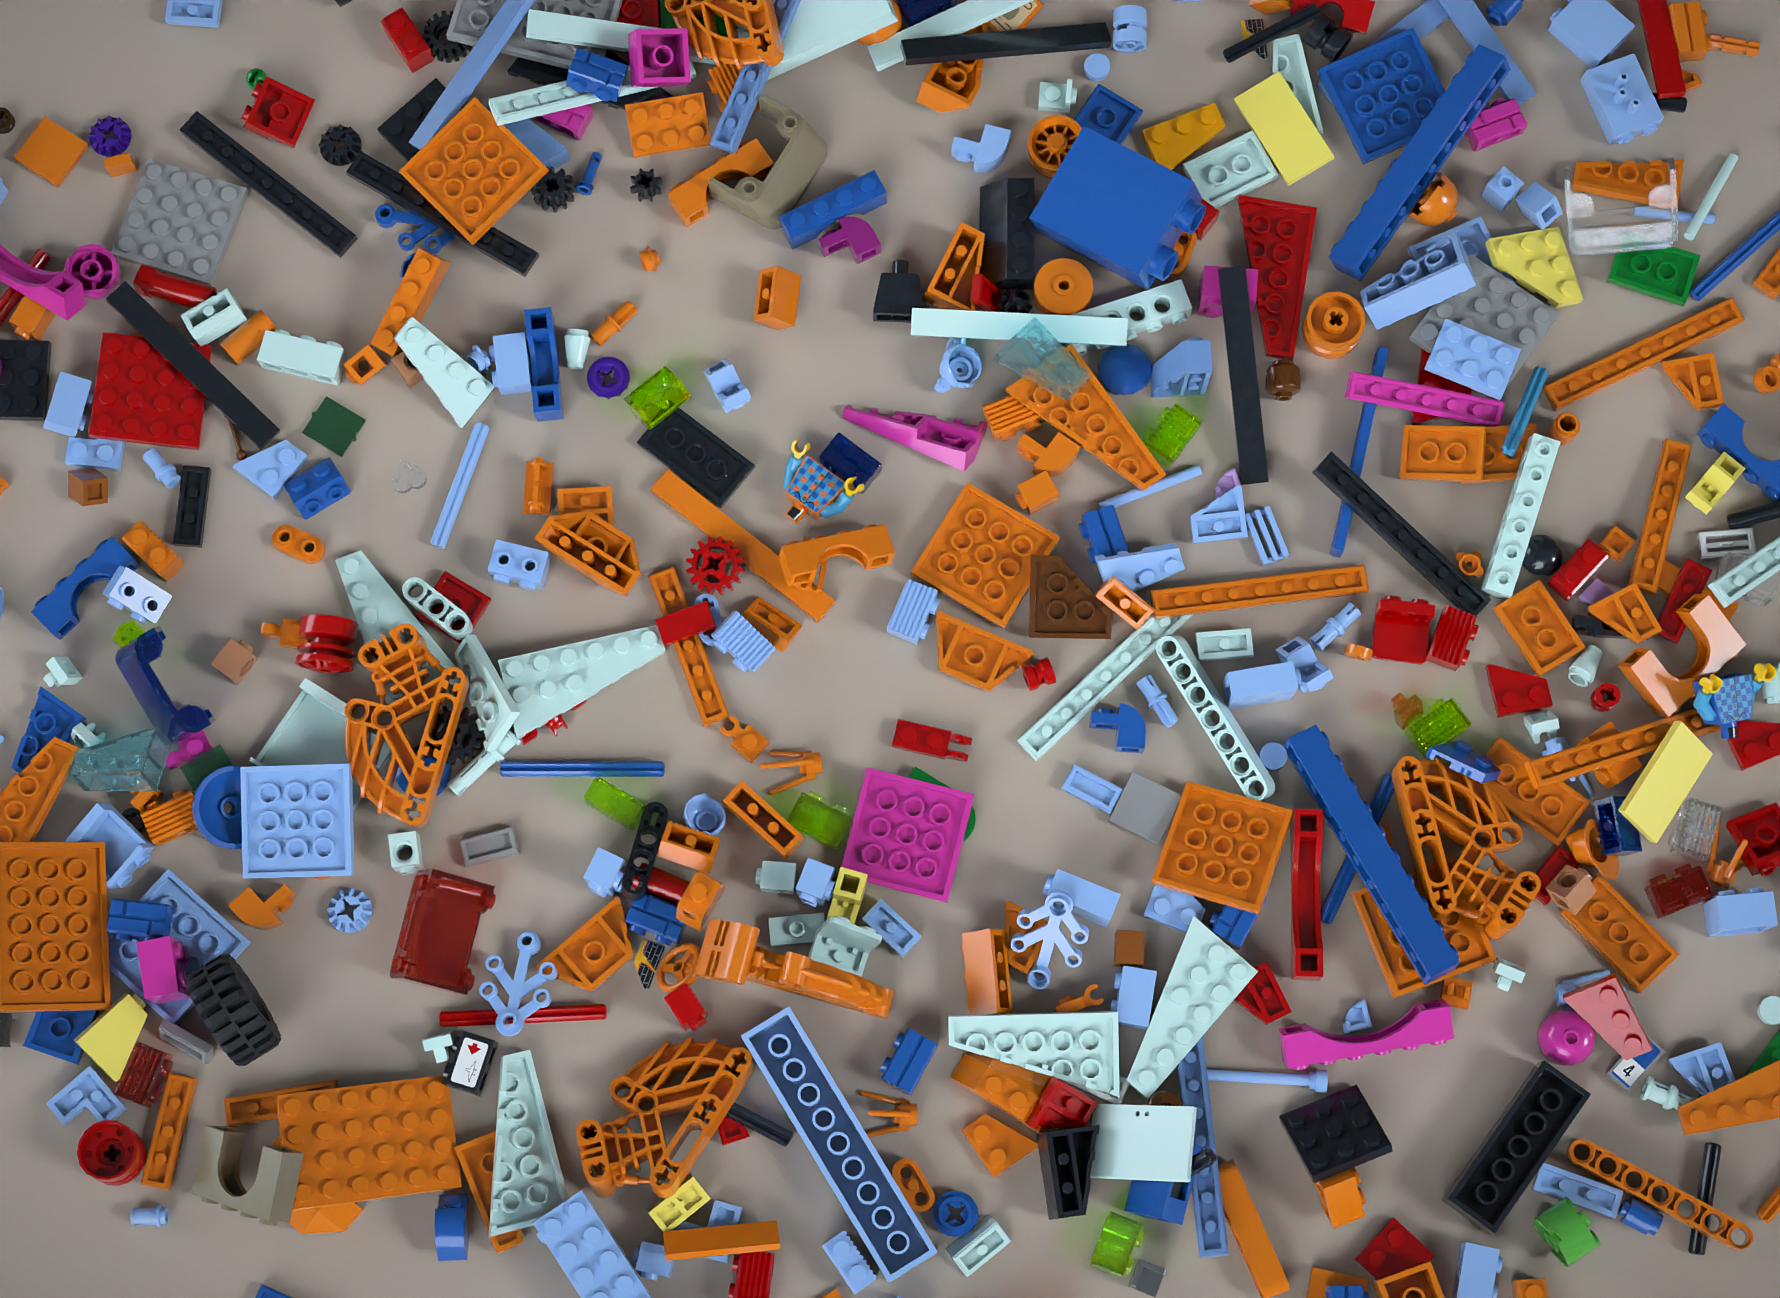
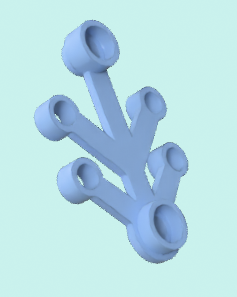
M1064 891L1051 892L1046 897L1045 905L1032 911L1023 909L1017 917V924L1021 928L1028 929L1032 927L1035 921L1050 915L1048 924L1027 934L1016 933L1013 935L1010 943L1014 951L1023 952L1027 946L1044 939L1037 965H1033L1027 977L1028 983L1035 989L1046 988L1050 982L1051 971L1048 968L1054 942L1064 955L1065 963L1069 967H1078L1082 961V952L1071 946L1061 931L1059 924L1062 919L1072 932V940L1077 944H1083L1088 940L1089 929L1085 925L1079 924L1072 914L1073 899ZM1055 901H1060L1064 905H1057ZM1026 916L1030 921H1023L1021 917ZM1076 932H1082L1085 936L1079 937L1076 935ZM1021 940L1024 944L1018 945L1015 941ZM1074 955L1078 960H1072L1069 956ZM1036 972H1041L1044 976H1039Z
M531 931L523 932L517 939L520 954L514 980L511 979L504 969V962L499 956L491 955L485 962L486 968L489 972L495 974L510 996L508 1006L506 1007L497 996L498 989L492 982H484L479 988L480 995L490 1002L498 1014L496 1028L504 1036L518 1034L524 1026V1019L538 1009L549 1006L552 1000L547 990L538 989L533 994V1000L519 1008L522 998L546 981L554 980L558 974L557 968L553 963L545 962L540 966L539 972L526 981L531 956L537 954L541 948L539 937ZM532 938V942L529 945H523L525 939ZM499 961V965L496 968H491L492 962ZM547 968H553L550 975H544V971ZM489 987H492V993L489 995H485V990ZM540 995H547L545 1001L538 1002ZM508 1018L514 1019L511 1025H505V1021Z

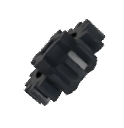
M443 706L444 713L438 714L432 736L434 741L441 740L445 736L452 713L446 706ZM465 707L460 714V718L466 720L468 724H457V744L454 740L452 741L451 747L454 752H449L448 754L451 765L455 764L456 759H459L463 764L466 763L465 756L467 755L474 759V748L482 749L478 740L485 739L484 734L478 732V725L475 723L479 717L476 713L469 716L470 709L468 707ZM444 722V726L441 729V731L437 732L440 725ZM472 737L469 744L466 747H464L467 739ZM435 746L432 748L433 750L435 748L439 751L441 750V748H437Z

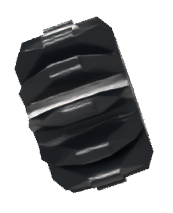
M551 166L549 169L550 173L545 174L531 188V194L535 196V204H542V210L547 211L551 206L553 212L556 213L558 206L565 210L568 208L566 201L574 202L575 198L572 193L576 192V186L572 184L573 177L571 175L565 176L564 169L561 168L555 173L554 167Z

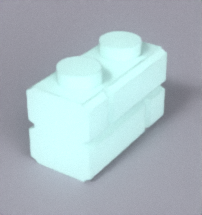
M228 288L181 314L189 332L200 346L207 345L247 321L240 305Z

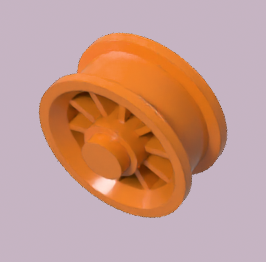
M1063 115L1048 116L1037 122L1031 129L1028 137L1029 160L1033 168L1040 175L1052 179L1082 127L1072 118Z
M1058 258L1047 262L1038 271L1034 283L1033 298L1038 311L1041 314L1072 315L1087 310L1093 293L1091 274L1084 265L1073 259Z

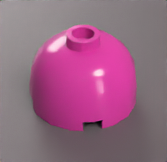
M88 244L80 246L76 249L77 252L66 260L64 272L83 283L86 299L97 300L107 297L117 288L120 282L121 271L117 259L101 245Z
M1558 1010L1550 1013L1542 1022L1537 1032L1538 1045L1542 1054L1550 1061L1561 1066H1574L1583 1062L1592 1053L1595 1046L1594 1029L1573 1010Z

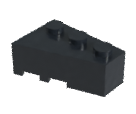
M1100 1125L1036 1134L1049 1220L1086 1215L1091 1185L1090 1174L1092 1162L1095 1159L1096 1136L1099 1134Z

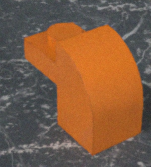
M1060 432L1056 434L1047 448L1025 433L1017 443L1019 455L1028 462L1035 461L1032 473L1038 475L1046 470L1050 477L1059 476L1067 471L1078 457L1081 448Z
M284 884L264 901L255 890L248 887L228 906L239 919L249 926L259 930H270L284 923L276 914L287 911L294 904L293 899L297 895L289 886Z

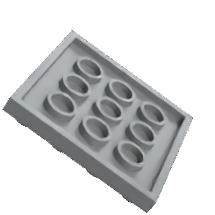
M147 158L111 253L115 258L137 265L156 268L157 271L213 287L249 191L246 187Z
M1470 253L1468 259L1476 286L1434 304L1411 334L1409 340L1431 354L1445 319H1448L1519 348L1521 352L1506 386L1507 388L1559 316V313Z

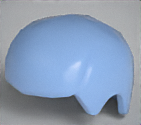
M706 793L692 796L686 803L684 820L685 825L689 829L693 828L694 831L699 830V832L703 831L705 834L709 833L710 836H716L725 827L727 815L721 801L711 798Z

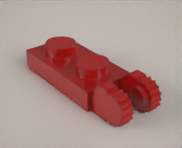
M898 719L892 747L945 760V758L967 762L969 755L961 751L948 750L949 742L969 746L972 743V738L960 734H952V731Z

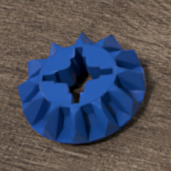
M949 1191L941 1195L935 1202L933 1220L936 1227L945 1235L960 1237L969 1233L976 1225L978 1219L977 1205L968 1194L961 1191ZM947 1204L955 1209L961 1208L963 1205L966 1206L960 1214L964 1224L956 1219L945 1222L950 1215Z

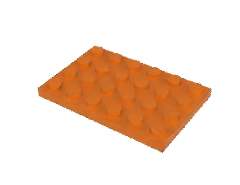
M0 842V1012L109 1010L111 1008L105 842Z
M443 1075L277 1095L276 1102L281 1146L304 1153L292 1211L461 1188L459 1161L454 1149L457 1145L450 1089L444 1085L446 1080L443 1079Z

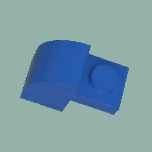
M1120 703L1118 714H1114L1113 710L1105 708L1091 712L1089 728L1117 730L1116 752H1144L1146 727L1141 714L1136 709L1127 704Z
M468 1193L439 1195L438 1209H435V1243L438 1261L467 1260L469 1246L467 1228Z

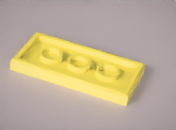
M1280 72L1275 73L1234 98L1238 109L1288 186L1334 159L1331 150Z
M1674 721L1618 811L1649 842L1657 844L1713 753L1682 721Z

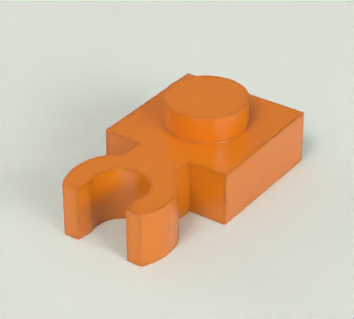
M730 715L729 720L734 723V728L728 731L721 726L719 728L720 732L727 738L733 737L735 740L731 743V747L752 764L770 742L749 724L742 729L739 720Z

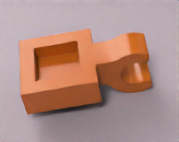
M284 618L282 626L262 622L261 634H263V637L279 638V645L281 647L297 649L299 644L309 642L299 636L300 620Z
M1092 984L1088 986L1083 997L1075 999L1074 995H1070L1059 1000V1006L1055 1007V1013L1080 1012L1088 1007L1101 1005L1104 1001L1103 998L1098 1000L1090 998V992L1098 989V985Z

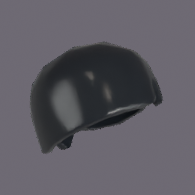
M1534 535L1530 537L1522 566L1533 575H1553L1561 567L1563 559L1559 543L1547 535Z

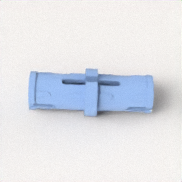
M1349 602L1334 618L1330 617L1326 620V625L1310 638L1312 645L1315 646L1317 644L1316 649L1322 652L1337 636L1341 637L1345 633L1344 629L1361 616L1357 607L1353 610L1354 605Z

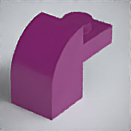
M857 217L838 219L839 230H830L819 239V248L824 257L846 247H849L857 264L881 254V243L873 228L866 221Z

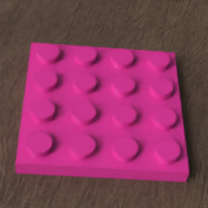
M867 767L841 867L868 874L867 883L948 903L975 795Z

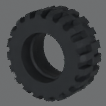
M220 954L188 974L185 984L187 985L186 988L192 1002L195 1004L199 1015H201L214 1039L234 1064L246 1066L279 1045L281 1034L277 1024L274 1022L257 989L231 955Z

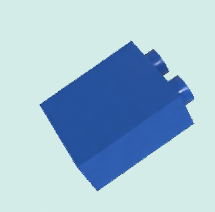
M1083 126L1029 218L1041 235L1149 290L1155 278L1164 281L1169 277L1178 259V252L1173 250V247L1183 231L1190 235L1196 231L1204 217L1206 206L1200 203L1202 197L1194 181Z

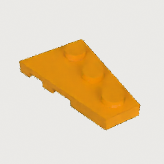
M1212 103L1142 130V137L1153 161L1173 170L1178 165L1184 163L1196 150L1201 149L1222 132L1225 124L1216 104Z

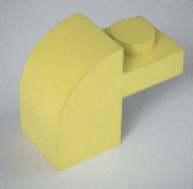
M1723 452L1685 498L1707 515L1746 468L1726 452Z
M840 867L826 921L830 917L841 916L847 918L851 924L855 925L863 900L868 874Z

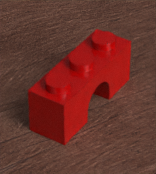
M1293 0L1289 15H1293L1312 4H1316L1318 8L1329 3L1335 4L1341 9L1343 14L1341 27L1362 34L1367 33L1375 1Z

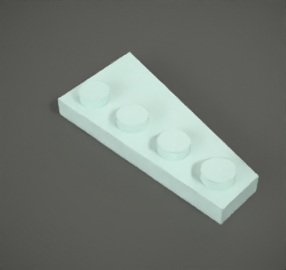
M410 317L395 335L394 340L422 374L423 379L439 397L440 402L453 416L457 425L462 428L493 390L494 386L416 319Z

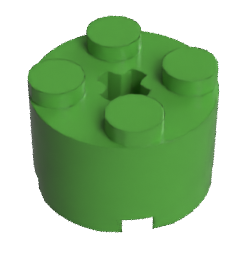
M1567 1196L1533 1220L1543 1241H1547L1553 1248L1550 1251L1566 1267L1601 1245L1596 1234L1588 1228L1591 1222L1582 1210L1577 1213L1574 1204Z

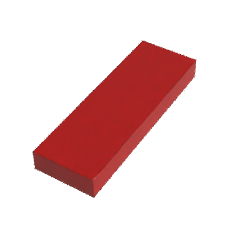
M1688 558L1685 560L1657 619L1662 629V632L1656 634L1657 636L1678 644L1686 624L1676 613V610L1695 593L1702 594L1712 569Z

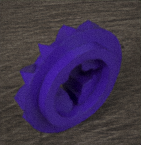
M108 115L104 119L98 118V122L91 126L88 138L95 152L105 157H112L122 154L129 147L132 134L128 124L120 117L115 118ZM113 130L114 135L118 139L109 138L106 141L102 132L110 133Z
M602 357L590 366L587 372V383L590 390L598 397L607 399L615 396L620 397L621 393L628 389L630 380L629 370L620 359ZM610 372H614L613 378L614 380H616V382L613 383L609 381L608 384H605L604 386L605 381L604 378L601 377V375L608 376Z

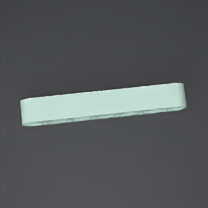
M1179 635L1162 637L1156 645L1159 658L1245 796L1258 801L1271 797L1275 791L1274 780L1187 641ZM1170 641H1173L1176 645L1174 655L1168 651ZM1185 664L1191 669V674L1188 678L1182 673V668ZM1199 687L1205 691V699L1203 701H1200L1197 697ZM1214 710L1220 715V721L1217 725L1211 719V714ZM1228 734H1231L1235 740L1232 748L1226 744V736ZM1242 757L1246 758L1249 762V769L1247 771H1244L1240 766ZM1257 780L1264 786L1262 795L1258 794L1255 790Z

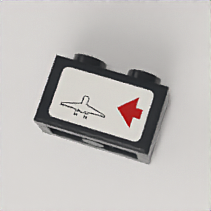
M462 1031L461 1036L457 1035L454 1040L452 1052H455L452 1063H447L443 1079L446 1081L444 1085L480 1097L498 1042Z

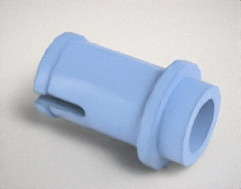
M162 1204L154 1208L134 1207L131 1210L132 1226L157 1225L160 1228L163 1224H168L169 1209L168 1207H163Z

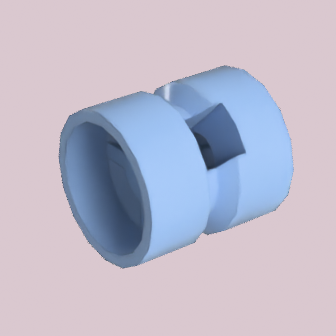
M1124 5L1113 10V27L1115 28L1113 31V48L1123 53H1136L1146 48L1147 31L1145 28L1147 26V10L1137 5Z

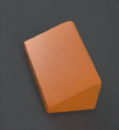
M1114 575L1096 590L1095 596L1136 630L1155 611L1152 606Z
M759 596L753 600L742 614L764 638L781 652L788 648L802 628L801 624Z

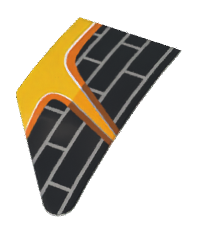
M1263 19L1240 20L1243 40L1264 30ZM1266 45L1254 50L1262 59L1267 57Z
M643 939L634 964L643 987L648 989L665 947Z

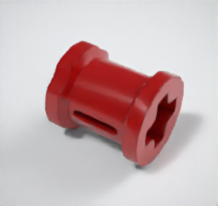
M1601 684L1590 696L1591 706L1598 712L1609 711L1619 702L1620 691L1614 684ZM1604 693L1608 695L1607 702L1602 700Z

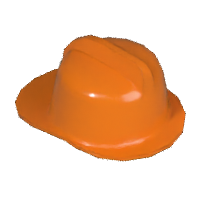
M1587 820L1584 828L1567 835V844L1579 864L1596 866L1605 878L1614 879L1619 873L1618 857L1613 846L1595 820Z

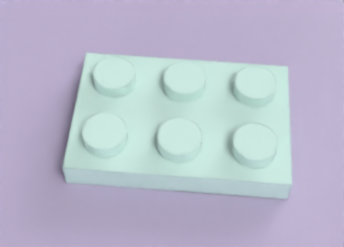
M1253 130L1183 164L1182 167L1188 179L1194 181L1202 199L1215 208L1238 198V195H1244L1278 177L1276 169Z

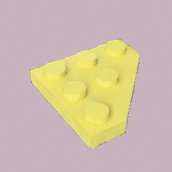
M1559 227L1490 238L1485 242L1493 268L1501 273L1505 271L1516 278V283L1532 293L1536 291L1548 299L1547 303L1553 307L1558 308L1579 304L1583 300Z

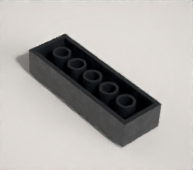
M1545 1060L1538 1062L1442 1201L1488 1235L1495 1234L1591 1094Z

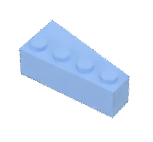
M1455 231L1447 235L1448 241L1437 247L1436 244H1433L1427 248V254L1416 261L1410 259L1405 262L1400 271L1395 275L1388 273L1360 291L1364 308L1377 330L1476 286L1467 253Z

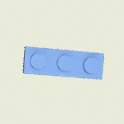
M1546 1163L1537 1172L1531 1189L1559 1200L1567 1196L1574 1205L1612 1219L1616 1218L1623 1195L1622 1190Z

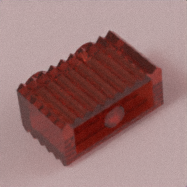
M1689 863L1675 869L1676 875L1666 878L1664 873L1649 880L1651 885L1644 888L1657 919L1714 896L1700 865L1692 868Z
M136 1041L114 1091V1095L148 1108L152 1106V1103L156 1104L162 1092V1088L159 1086L163 1076L167 1077L173 1067V1061H170L172 1055Z

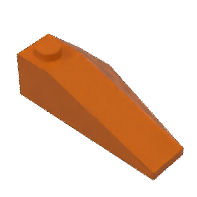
M983 23L962 34L987 32L988 24ZM983 59L933 63L922 81L916 102L939 113L969 108L981 87Z

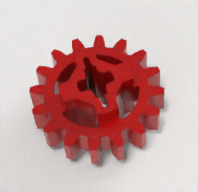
M709 536L707 544L699 540L698 545L700 548L698 550L690 549L694 556L693 558H686V562L692 565V567L686 569V573L694 575L690 582L693 585L699 583L697 587L699 591L702 592L707 588V593L713 595L715 590L720 595H724V588L727 587L730 591H733L732 583L740 584L742 582L737 576L738 574L745 573V570L740 567V564L745 563V559L737 557L742 551L739 547L732 549L734 543L731 540L724 544L722 536L718 537L717 542H714L713 538ZM722 549L726 552L723 551L720 554L713 553L711 550ZM703 556L704 558H703L702 566L698 568V566H699V561H700L701 557ZM714 561L719 563L720 569L717 571L713 569L712 563ZM733 564L732 571L728 575L729 566ZM711 578H715V579H719L720 582H719V583H709V582H707V581H705V580H710Z

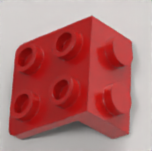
M1392 595L1380 598L1375 610L1372 657L1387 661L1424 664L1427 656L1430 621L1435 616L1436 605L1428 604L1429 602L1423 599H1413L1412 602L1401 601V597Z

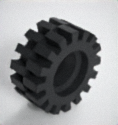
M445 10L441 11L442 16L440 17L437 13L434 14L433 21L430 18L428 19V27L424 26V40L430 47L433 57L437 56V59L441 62L445 58L446 63H451V58H454L455 62L460 61V55L463 58L467 56L466 50L470 51L472 46L458 42L442 44L438 40L439 34L449 28L454 12L450 11V15H447Z

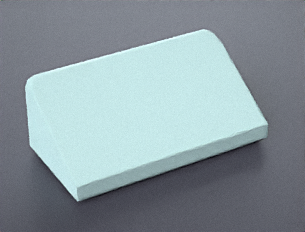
M989 1214L979 1221L969 1233L961 1236L951 1244L946 1251L966 1277H968L1009 1244L1011 1240L997 1221Z

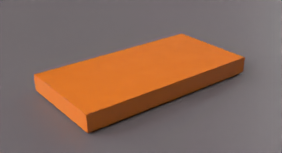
M1499 736L1485 755L1501 770L1496 780L1487 782L1488 787L1502 801L1507 811L1554 845L1559 846L1591 801L1563 781L1534 790L1524 763L1533 759Z
M1598 874L1591 880L1596 893L1576 915L1564 909H1561L1558 913L1639 994L1680 954Z

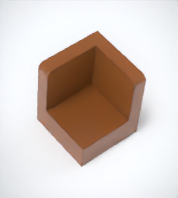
M95 468L68 471V496L81 506L108 503V477Z
M1116 930L1114 966L1142 968L1144 965V931Z

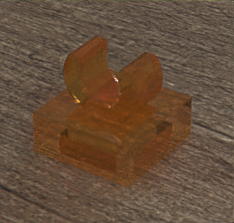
M1398 693L1391 699L1394 703L1396 724L1402 730L1406 729L1424 714L1422 701L1415 694L1408 700L1401 693Z

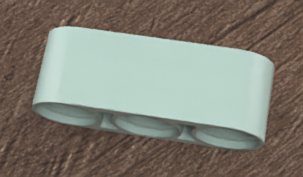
M417 577L409 578L405 581L402 592L407 601L451 637L463 640L466 634L472 633L473 625L465 612L429 584ZM414 588H423V592L419 597H410V593ZM435 604H444V609L441 613H431V609ZM464 620L465 626L461 630L456 631L452 629L455 621Z

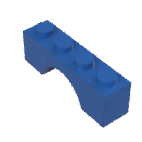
M873 170L780 216L781 229L794 250L816 239L827 226L838 219L851 214L859 213L864 215L886 204L887 192L877 173Z
M551 307L524 310L532 369L531 390L534 415L537 422L564 419L553 311Z
M1723 404L1697 433L1701 442L1706 447L1715 449L1719 454L1726 452L1746 468L1742 475L1748 482L1758 485L1764 490L1765 496L1771 501H1780V460L1766 461L1754 456L1747 449L1743 441L1742 431L1745 421Z
M113 537L102 541L96 547L94 554L89 558L81 560L76 565L75 571L69 577L62 578L55 585V590L48 596L40 598L36 602L35 608L31 611L59 640L80 622L77 614V602L87 586L97 581L111 580L119 566L127 567L132 571H135L140 566Z

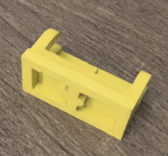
M691 1173L684 1179L672 1197L659 1199L647 1211L663 1232L672 1231L711 1198Z

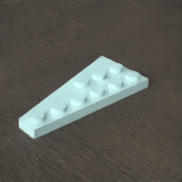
M361 550L335 560L365 644L375 638L382 642L383 639L380 635L384 634L389 638L391 637L389 630L404 623L410 624L425 638L426 647L440 661L439 664L445 669L455 667ZM428 663L420 667L421 670L426 668L430 673V676L424 679V684L442 674L437 668H432ZM457 675L455 679L449 680L452 686L461 681ZM394 682L385 685L387 705L406 695L404 692L396 695L391 692L390 688L395 685Z
M657 625L498 660L502 681L520 711V714L513 723L517 741L537 727L543 726L557 715L565 713L600 692L604 687L617 682L631 671L664 654L665 647Z
M1194 916L1126 1080L1147 1100L1258 972Z
M1117 1011L948 1015V1044L950 1046L1120 1097Z
M530 1050L501 1057L489 1237L534 1226L533 1222L568 1200Z

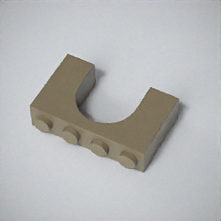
M205 1126L191 1193L201 1196L202 1201L205 1203L222 1204L221 1208L224 1210L241 1211L240 1215L243 1217L260 1218V1223L276 1226L278 1221H290L304 1153L285 1146H263L255 1183L247 1192L239 1176V1162L245 1132L228 1126Z

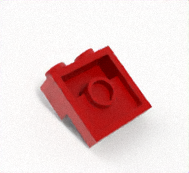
M266 76L263 83H256L251 96L256 98L253 106L247 105L241 117L245 121L243 128L266 139L270 137L294 148L315 99Z
M1775 802L1727 821L1726 829L1738 847L1744 839L1748 841L1740 858L1751 875L1761 874L1762 877H1766L1775 872L1777 867L1780 866V807Z

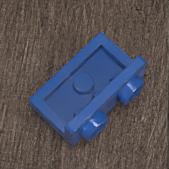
M330 457L284 484L286 491L305 520L351 493V490Z

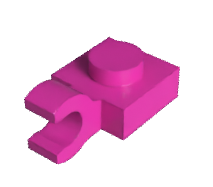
M201 730L177 742L181 750L171 752L162 758L166 766L173 770L186 762L193 768L215 757L216 754L205 732Z

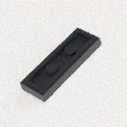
M182 467L173 539L175 546L202 548L211 479L210 467Z

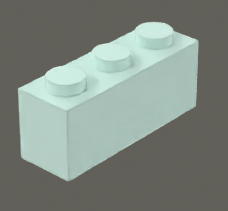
M275 329L274 332L265 331L257 361L262 368L336 386L340 385L345 368L343 364L346 363L348 358L340 344L332 341H327L326 344L316 342V339L306 335H301L300 338L290 336L289 332L281 329Z

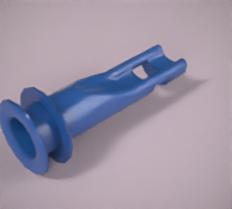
M598 152L592 153L583 179L577 182L576 190L580 194H592L594 189L592 182L602 159V155Z

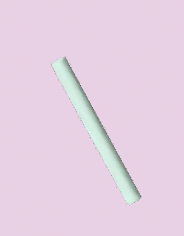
M1730 153L1684 233V237L1687 240H1693L1738 160L1736 154Z

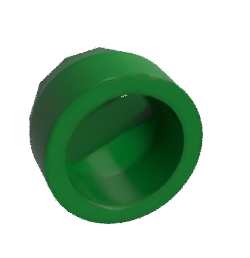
M251 69L246 76L249 88L254 90L256 83H263L267 75L261 69Z

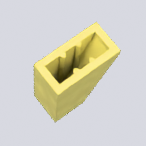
M124 993L111 1005L109 1010L104 1011L74 1039L114 1082L121 1078L148 1015L143 1010L146 1004L136 994L130 996Z

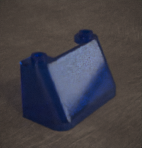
M157 626L122 646L116 653L115 661L160 738L167 743H177L208 727L216 719L210 709L203 711L202 708L196 705L188 704L177 710L150 665L152 661L161 657L163 651L162 641L167 638L162 628Z

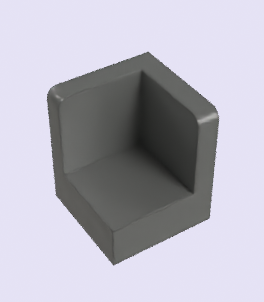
M1139 1259L1128 1287L1156 1297L1167 1269Z

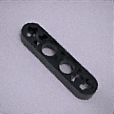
M659 802L649 803L643 810L623 877L621 891L623 896L631 901L642 899L647 892L667 823L668 810ZM654 812L659 813L655 827L650 825ZM645 834H650L655 837L656 842L645 844L641 841V837ZM640 857L648 860L649 865L645 868H639L634 864V860ZM634 877H640L636 890H631Z

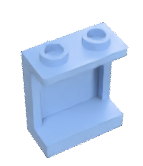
M109 802L96 803L64 841L105 842L106 880L108 881L106 884L109 889L124 888L133 879L132 873L148 862L151 857L149 853L155 848Z

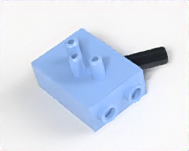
M1634 53L1586 70L1580 80L1609 146L1615 143H1619V145L1626 144L1633 140L1634 136L1640 134L1647 136L1656 132L1664 119L1661 110L1684 113L1687 107V98L1685 97L1658 99L1657 93L1651 91Z

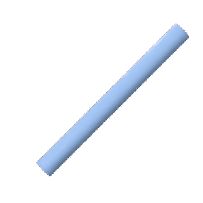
M1197 464L1162 478L1144 492L1135 488L1099 502V509L1109 505H1114V508L1199 476L1202 474L1201 468Z

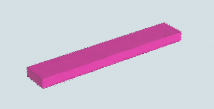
M1354 371L1349 372L1344 398L1489 427L1500 426L1505 405L1504 401Z

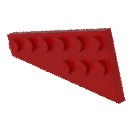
M1238 195L1237 200L1250 269H1258L1256 304L1266 357L1293 361L1317 207Z

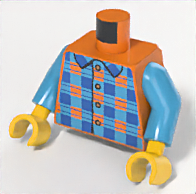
M800 438L796 439L791 445L793 453L790 455L784 475L783 487L786 490V498L793 504L785 514L786 517L793 523L798 524L805 514H808L815 520H819L821 517L828 518L842 513L853 500L854 493L863 491L864 484L858 485L855 489L853 481L857 477L848 478L844 482L808 455L803 458L802 455L809 451L811 445L808 442L804 450H801L798 447Z

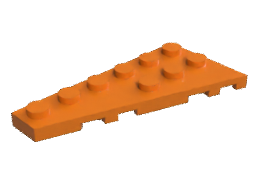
M1072 344L1006 388L1005 391L1038 414L1144 492L1166 476V473Z

